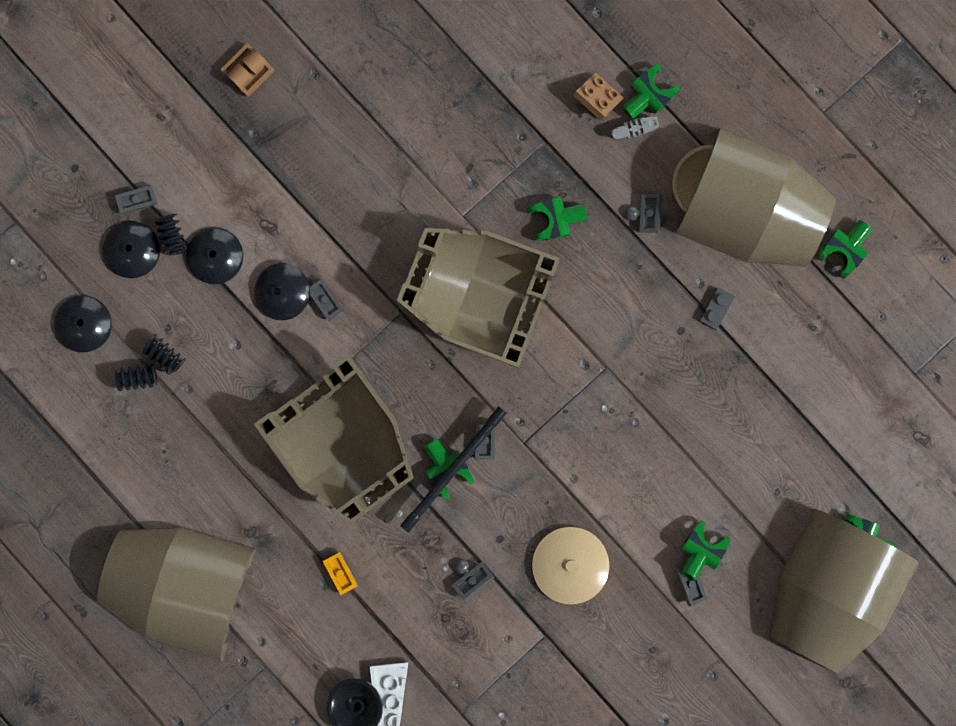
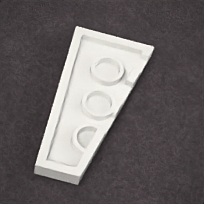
M408 662L370 666L371 683L379 692L383 703V714L378 726H400Z

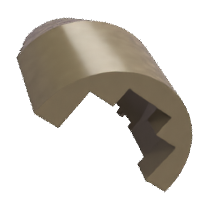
M719 128L712 143L713 148L705 170L692 196L688 209L681 218L676 234L747 263L755 262L806 267L816 253L826 232L835 207L836 197L791 156Z
M425 228L418 244V251L406 282L402 285L397 302L443 340L519 369L560 258L489 231Z
M348 354L332 366L333 369L322 376V379L295 399H291L278 410L268 413L254 425L297 485L303 491L315 497L317 501L329 507L332 512L343 520L352 524L414 477L396 418Z
M814 509L779 576L775 611L772 617L769 637L839 674L884 632L919 562L881 539L835 516Z
M183 527L120 530L111 545L103 567L98 587L97 602L149 640L222 661L229 642L226 641L238 591L242 587L246 570L251 567L256 549Z

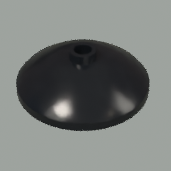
M134 221L123 222L112 228L105 237L103 257L109 269L115 274L129 279L139 278L151 272L156 266L160 257V243L154 231L145 224ZM128 245L132 246V250L130 252L126 251V247Z
M219 227L206 228L198 232L188 244V251L186 252L187 265L191 273L202 282L208 284L228 282L237 275L242 267L244 258L242 245L238 238L226 229ZM212 251L216 252L214 258L210 257V252Z
M277 263L270 265L260 273L255 283L254 297L259 309L269 318L290 320L301 314L306 308L310 298V286L305 274L299 268L287 263ZM277 288L280 289L279 295L275 293Z
M85 295L75 296L65 301L59 307L54 319V329L58 340L66 348L79 353H87L100 348L107 341L112 329V319L107 307L98 299ZM82 320L83 325L79 327L77 322Z
M350 678L339 682L331 690L327 699L326 709L328 718L333 726H378L383 714V703L379 692L371 683L359 678ZM357 702L361 704V709L357 708Z

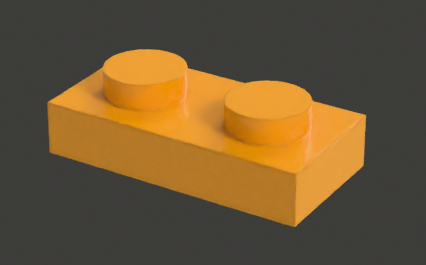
M341 552L323 561L340 595L358 586Z

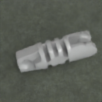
M656 116L637 118L624 122L623 126L612 129L610 136L612 139L634 138L658 128L659 123Z

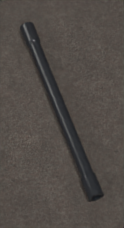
M498 406L487 419V422L418 506L401 523L400 527L409 533L420 520V517L484 439L506 416L507 413Z

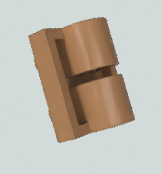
M248 43L220 69L247 97L275 71Z
M597 73L592 75L573 95L601 121L623 100V97Z

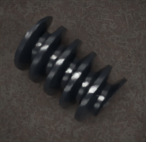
M169 214L155 221V225L160 226L157 228V232L163 233L159 236V239L164 241L161 243V247L166 248L163 251L164 255L174 256L188 251L181 248L186 242L179 241L184 235L177 234L182 228L175 227L180 221L173 220L178 214Z
M155 334L146 343L143 354H149L148 358L150 360L155 359L154 363L156 365L161 363L160 369L164 370L167 368L166 374L170 375L184 364L186 358L179 360L181 354L173 355L175 349L172 348L168 351L169 343L161 345L163 338L155 340L157 334Z
M151 363L150 369L144 364L143 370H140L138 365H136L135 371L132 370L131 366H128L127 372H125L123 367L120 368V373H117L115 370L117 390L123 391L124 387L127 391L131 387L137 390L139 385L142 389H145L147 384L149 388H153L154 383L157 385V372L154 363Z

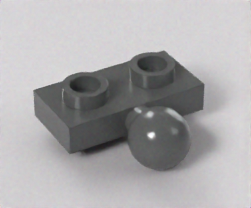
M642 194L641 210L636 206L626 208L625 217L628 220L635 221L640 217V233H660L662 195Z
M460 559L455 563L454 568L458 574H463L464 576L452 586L465 602L495 577L483 562L469 570L470 565L468 561Z

